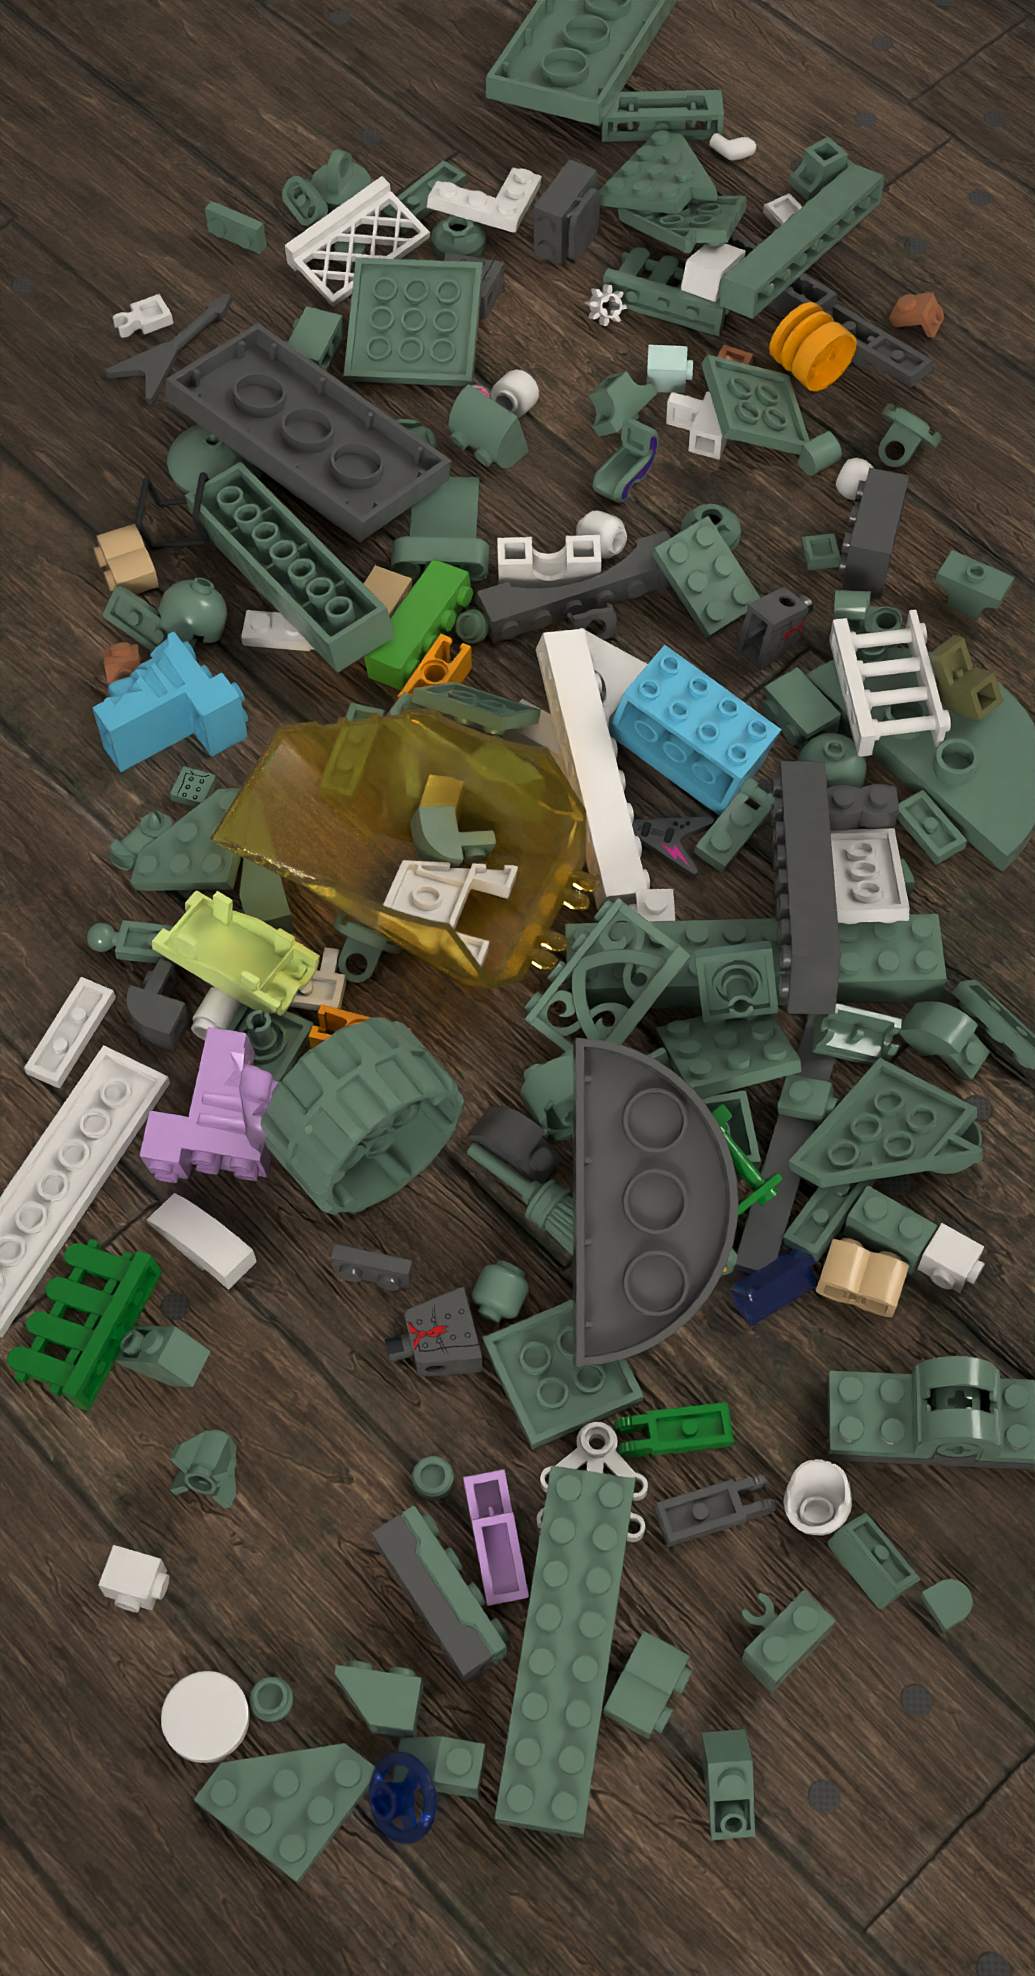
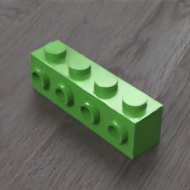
M435 559L431 561L390 618L395 637L364 656L368 678L398 690L403 689L440 634L444 635L446 631H450L462 608L470 604L473 589L471 588L468 571Z

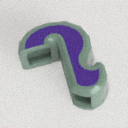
M632 418L623 422L621 433L622 445L596 471L592 482L594 492L615 503H621L629 497L631 486L634 483L640 482L647 475L658 449L659 438L657 431Z

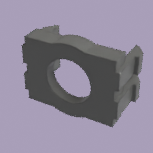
M606 603V608L592 609L573 616L569 612L567 614V623L570 624L568 630L580 628L586 630L589 622L600 619L604 621V628L595 636L602 640L617 637L618 625L615 622L617 621V615L613 604Z

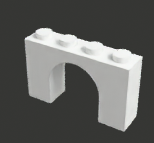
M584 630L587 642L590 641L593 646L594 659L592 664L594 672L598 673L601 678L602 690L600 696L603 700V705H606L609 711V729L623 693L648 664ZM521 699V701L519 702L521 704H525L540 709L534 706L533 704L525 701L524 699ZM540 709L538 724L524 726V729L521 731L505 730V733L502 734V739L516 751L566 778L551 714Z

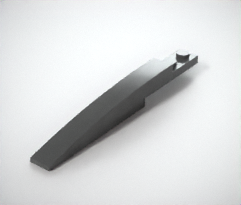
M734 232L728 243H725L745 250V257L756 248L755 244ZM696 243L695 247L699 250L706 243ZM804 273L769 303L771 307L785 317L801 304L807 302L817 303L824 312L831 315L834 322L840 323L854 335L857 340V346L851 362L861 368L871 363L909 387H912L933 371L932 359L837 304L836 292Z

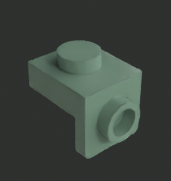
M788 1075L786 1076L778 1102V1114L815 1121L818 1128L839 1104V1098H834L832 1082Z

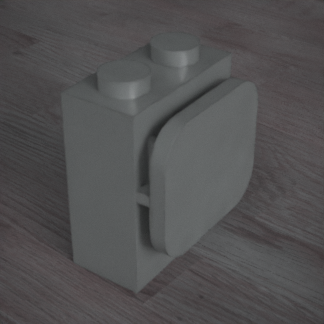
M569 159L534 206V255L562 265L568 255L570 259L575 261L581 258L595 238L599 227L600 191L596 189L597 169Z

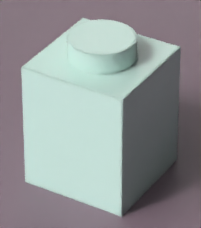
M649 345L647 383H651L656 392L685 393L686 380H692L693 360H687V346Z

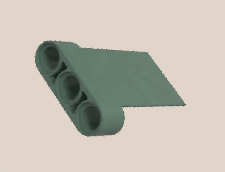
M449 476L447 482L412 506L409 537L397 538L392 545L390 567L392 572L409 577L412 580H418L431 561L435 559L468 571L470 581L472 582L480 581L487 577L490 548L485 541L476 539L480 477Z

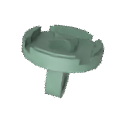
M335 149L329 158L328 164L320 167L314 173L311 184L327 203L328 211L332 212L369 186L371 178L365 168L352 162V156L349 152Z
M892 403L886 404L880 414L892 424L879 446V457L886 467L899 469L910 461L921 443L936 449L942 440V436L938 431H935L933 436L929 433L930 427L927 426L926 422L903 408L896 407L895 409ZM892 443H900L905 448V453L899 460H891L886 456V449Z
M340 912L336 916L333 928L347 935L339 956L338 967L340 973L345 974L348 981L358 983L371 977L377 968L383 950L402 954L406 944L403 936L399 935V937L394 939L396 934L393 933V930L362 917H355L354 922L348 921L349 914ZM359 953L366 958L367 969L364 973L356 974L349 969L348 958L351 954Z

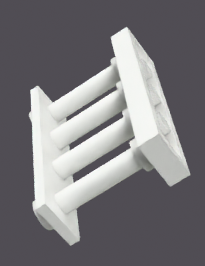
M909 610L905 629L856 635L855 631L850 632L847 618L833 620L829 641L858 756L872 755L874 742L879 740L880 736L931 730L934 745L938 747L944 741L945 733L950 731V715L948 710L942 709L925 645L927 643L926 626L924 623L919 622L917 611ZM908 643L911 658L863 663L862 660L857 661L856 653L860 648ZM915 671L919 687L870 692L869 689H864L863 681L866 677ZM915 701H924L928 708V716L883 722L872 719L870 714L872 707Z

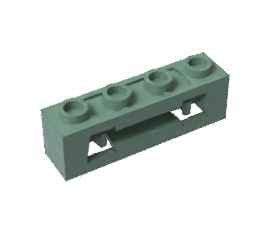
M722 90L620 92L601 122L602 142L647 141L652 134L661 130L682 134L685 140L711 139L716 133L722 135L724 121ZM689 120L690 127L695 128L696 121H701L704 123L705 129L686 130L685 122ZM633 121L638 123L637 131H617L618 124L627 123L628 129H633Z

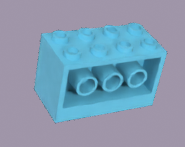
M666 645L661 648L625 690L609 727L611 737L615 738L616 741L719 816L740 792L750 777L753 778L760 770L782 730Z

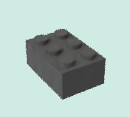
M869 468L866 481L859 480L855 501H860V503H855V506L852 507L848 525L854 527V529L849 528L848 532H846L842 552L848 553V555L842 554L838 574L844 575L842 589L871 591L870 595L882 597L901 521L909 475Z

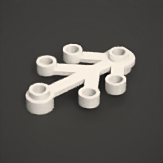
M591 1422L582 1427L577 1435V1448L555 1465L579 1469L587 1463V1471L603 1473V1466L605 1464L616 1476L635 1478V1481L642 1484V1491L634 1493L633 1501H640L647 1494L648 1482L646 1478L639 1473H635L616 1452L618 1444L617 1435L609 1425L602 1422ZM594 1438H599L603 1440L605 1445L603 1448L596 1450L589 1445V1442ZM551 1466L545 1468L540 1476L541 1488L546 1493L548 1484H546L545 1478L550 1475ZM544 1508L537 1515V1527L540 1531ZM631 1512L630 1522L638 1523L641 1529L636 1534L628 1533L627 1541L637 1542L644 1536L645 1522L641 1516Z

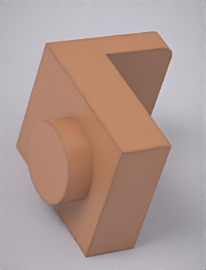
M933 292L915 295L907 294L899 297L889 316L893 328L922 325L928 338L935 337L944 319L943 309L938 304Z
M117 643L109 649H104V667L108 686L111 682L129 677L141 664L138 644Z

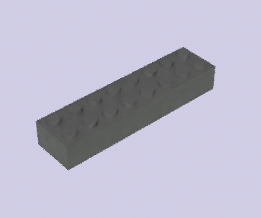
M781 761L780 776H773L772 793L774 804H771V826H775L772 827V849H777L773 852V872H778V874H775L774 895L779 896V898H776V921H781V923L777 924V946H782V948H779L778 970L786 971V974H780V997L787 998L788 1013L835 1014L841 953L825 762Z

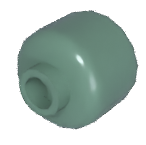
M497 1260L496 1264L484 1266L471 1291V1299L479 1307L477 1314L494 1323H499L501 1318L513 1319L517 1317L530 1289L528 1282L524 1279L526 1273L520 1268L501 1260Z

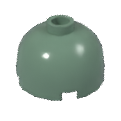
M204 578L175 582L165 591L159 602L156 616L161 615L159 622L170 632H175L176 635L184 639L192 640L194 635L204 636L202 643H211L221 638L226 626L228 616L226 602L218 590L213 588L214 585Z
M838 733L821 734L809 740L800 750L797 761L825 762L827 788L837 785L863 788L867 771L865 756H858L854 740L846 735Z

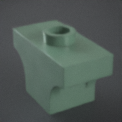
M828 136L804 149L802 163L790 175L789 185L805 200H811L824 186L832 182L839 173H842L853 162L847 158L848 154Z
M627 371L607 376L588 394L596 409V419L592 428L598 437L617 433L622 428L623 422L629 418L637 420L640 416L638 412L657 394L651 383L644 385L636 384Z
M952 550L938 571L935 582L946 590L948 594V607L978 619L984 608H995L998 610L1011 589L1015 577Z

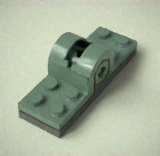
M965 1356L938 1357L923 1361L914 1367L912 1374L829 1371L826 1380L827 1460L1035 1470V1380L1000 1378L999 1369L994 1364L983 1359Z

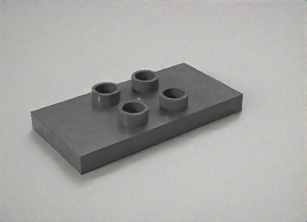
M259 323L254 324L166 379V401L239 453L243 459L254 464L287 488L292 495L302 499L359 542H362L449 479L452 460Z

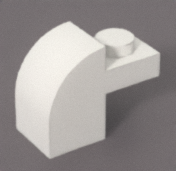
M672 392L667 401L666 424L690 430L688 451L720 460L727 443V438L722 436L710 392H706L703 401Z

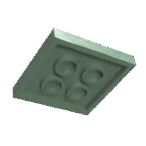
M707 355L701 365L722 436L731 440L800 455L803 444L810 440L789 375Z
M772 1014L703 1022L702 1016L687 1020H676L668 1025L656 1027L657 1040L661 1048L664 1047L673 1070L700 1098L802 1072L799 1056Z
M573 1299L482 1337L483 1346L532 1450L579 1430L588 1423L597 1422L643 1402L644 1395L625 1358L598 1365H573Z

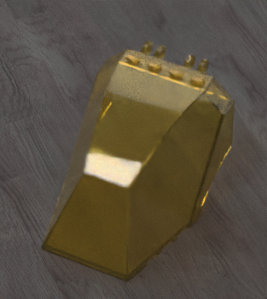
M403 708L398 715L381 717L378 712L370 713L369 719L349 721L347 717H339L337 723L319 725L316 721L279 726L210 838L214 844L310 889L456 983L484 989H493L522 981L531 963L540 969L553 970L559 963L558 958L549 951H542L539 948L543 945L550 950L563 951L569 943L566 937L559 932L550 931L562 905L565 904L571 909L585 910L590 904V898L580 891L572 890V886L582 891L595 892L600 885L599 879L594 874L581 871L585 864L586 809L548 748L520 744L487 735L440 715L438 710ZM454 805L459 832L494 831L495 847L485 860L475 864H486V869L504 870V865L518 866L517 877L508 899L471 889L455 929H453L450 923L425 919L383 905L402 860L423 861L414 847L410 821L418 807ZM463 860L458 868L470 869L472 863H466ZM456 932L490 941L488 953L482 967Z

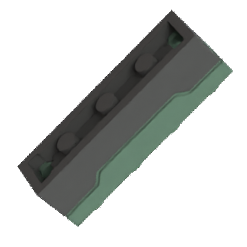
M415 1505L405 1510L402 1515L399 1514L371 1532L373 1543L464 1685L493 1667V1664H497L507 1657V1646L505 1643L510 1640L507 1632L497 1618L490 1621L481 1608L486 1605L481 1592L473 1582L466 1585L459 1574L463 1567L458 1557L450 1547L443 1550L436 1539L440 1535L439 1529L428 1513L421 1516Z

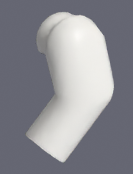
M716 133L709 142L710 147L731 161L753 155L756 151L755 142L748 137L727 140L721 134Z

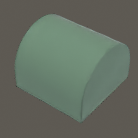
M826 431L803 444L798 460L799 467L807 475L813 476L838 462L842 457V452L837 439L830 431Z

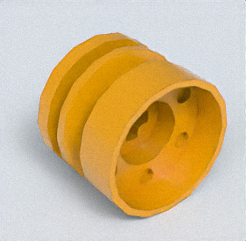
M807 302L792 310L781 321L772 336L769 353L784 369L792 371L794 377L809 391L817 392L827 388L845 372L855 354L857 340L840 323L834 322L831 315L824 312L817 303Z

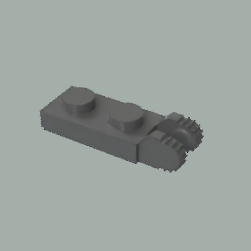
M761 1474L735 1482L731 1479L654 1504L653 1509L666 1546L671 1547L746 1523L747 1520H753L775 1511L776 1506L773 1499H763L743 1506L739 1497L760 1491L768 1484L765 1476Z

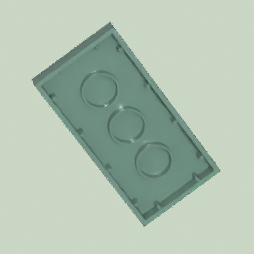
M538 0L487 74L486 98L599 126L678 0Z

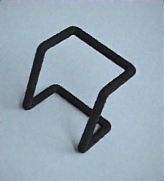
M201 472L199 475L192 519L202 537L199 539L152 542L142 524L147 491L149 490L158 506L187 504L186 498L161 500L151 480L147 477L143 479L135 525L148 548L164 549L206 545L210 542V538L199 518L205 482L210 480L205 472Z

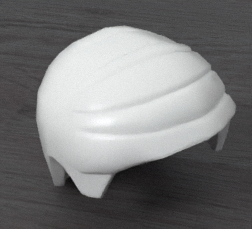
M820 1459L802 1463L794 1471L785 1491L783 1504L788 1519L800 1531L811 1535H826L840 1528L847 1520L852 1508L850 1484L845 1472L836 1464H831L829 1461L824 1462Z

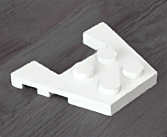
M402 860L382 906L380 921L473 974L479 975L488 953L490 941L454 932V929L471 889L508 899L517 877L518 866L504 865V870L486 869V864L472 863L471 868L468 869L450 868V862Z

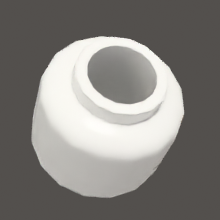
M522 370L509 371L494 384L491 391V399L518 418L527 413L537 403L539 398V388L536 381L531 375Z
M599 510L589 512L578 522L576 527L577 536L600 535L601 559H610L620 553L627 541V532L622 520Z

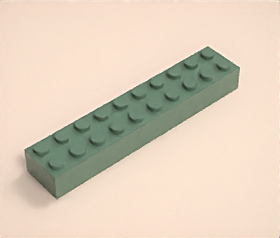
M938 914L909 915V921H896L894 923H838L841 958L837 1004L941 1000L947 978ZM776 918L650 922L691 953V956L650 1009L701 1007L694 950L771 940L778 1005H787V998L780 997V974H786V971L778 970L779 948H782V946H777V924L781 923V921H776ZM615 922L609 930V938L612 941H619L624 932L627 937V945L624 950H633L636 943V930L630 922ZM598 923L565 924L566 964L576 953L571 949V946L584 930L590 934ZM645 932L644 943L640 951L668 960L673 952ZM599 938L584 957L605 951ZM626 963L604 964L587 970L586 996L589 1010L597 1005L610 1002L622 1004L629 1009L631 1008L634 1001L628 996L623 984V971ZM634 964L631 972V982L635 986H642L647 981V976L644 973L639 972L636 974L641 966L640 964ZM573 972L566 980L567 991L571 993Z

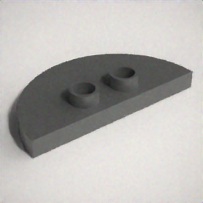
M576 1038L573 1041V1365L584 1366L618 1361L639 1354L662 1342L693 1317L717 1285L727 1264L737 1226L738 1191L733 1160L726 1139L704 1101L683 1079L659 1061L637 1050L597 1039Z

